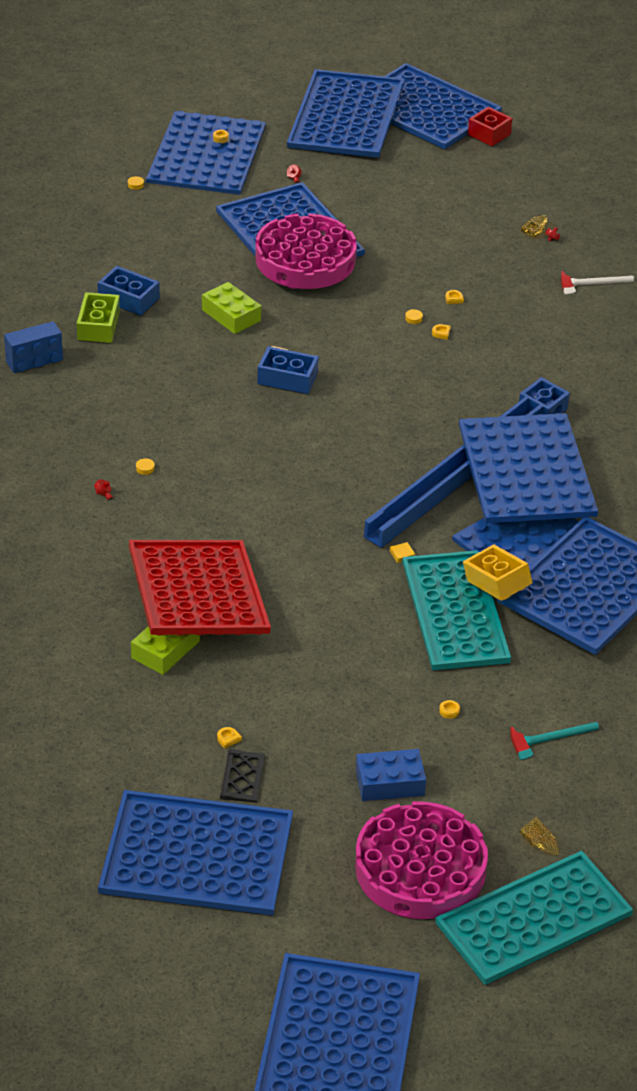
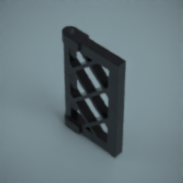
M236 749L228 750L220 799L257 803L265 754ZM233 758H240L242 760L232 764ZM251 759L258 760L256 767L249 762ZM245 763L251 770L242 773L237 767ZM234 770L239 776L230 780V772ZM255 772V781L251 782L246 776ZM243 779L248 785L239 789L234 783ZM231 785L236 792H227L228 786ZM249 788H253L252 795H246L243 793Z

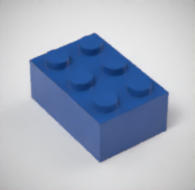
M119 266L114 267L97 282L99 294L119 295L120 308L140 316L160 299V285L158 281Z
M54 321L4 334L6 362L13 373L23 372L27 369L63 360L62 333Z
M268 346L258 365L257 384L309 394L318 375L319 356Z
M419 749L356 754V775L362 801L425 796L426 777Z

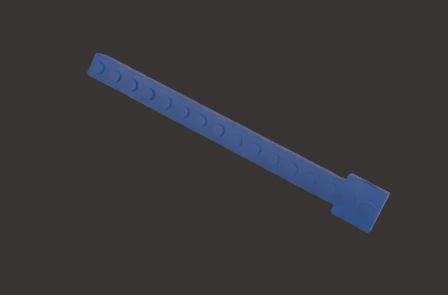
M541 377L522 391L519 396V402L500 417L562 414L568 409L570 392ZM464 445L365 520L364 538L380 548L384 547L472 477V472Z

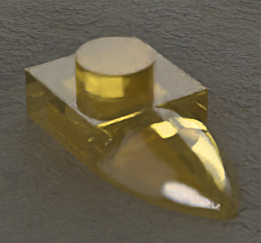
M547 215L533 217L521 227V232L535 238L544 231V225L548 218Z
M537 817L533 818L519 831L533 848L537 846L546 853L552 855L559 854L555 838Z

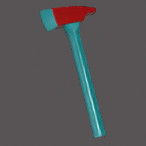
M593 722L535 736H523L522 733L516 732L514 727H510V735L520 760H524L533 756V752L529 747L533 744L599 730L598 722Z

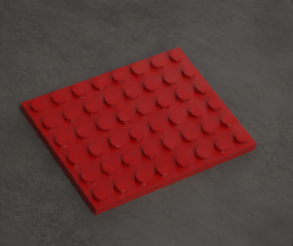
M129 540L128 547L151 635L270 634L271 626L243 540Z

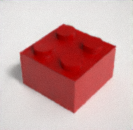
M487 107L469 118L468 135L490 146H494L511 134L513 118Z

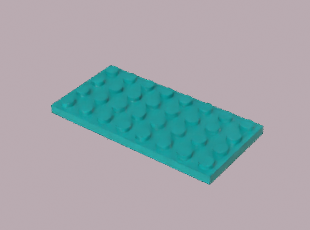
M478 550L408 556L402 559L432 671L511 663V655L492 595L471 584L466 578L463 561L479 553Z
M579 851L437 916L435 923L482 983L486 985L632 916L633 908L585 853Z

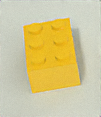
M492 545L463 561L467 581L501 601L508 599L511 595L524 590L525 587L532 584L528 563L496 545Z

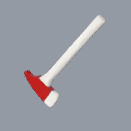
M561 271V285L565 295L576 293L575 286L634 282L633 276L574 279L566 275L564 271Z

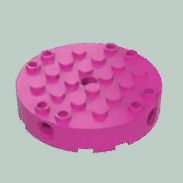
M299 214L287 215L285 219L270 221L258 232L255 260L262 274L276 284H281L291 289L323 288L343 281L354 270L357 249L356 238L352 231L346 229V225L333 218L317 214H309V216H299Z
M412 802V805L405 806L396 804L383 809V813L378 816L371 817L361 829L356 844L355 872L364 893L386 911L413 919H436L437 916L475 900L479 895L486 878L488 849L479 828L474 823L471 824L467 821L465 815L455 809L432 802Z

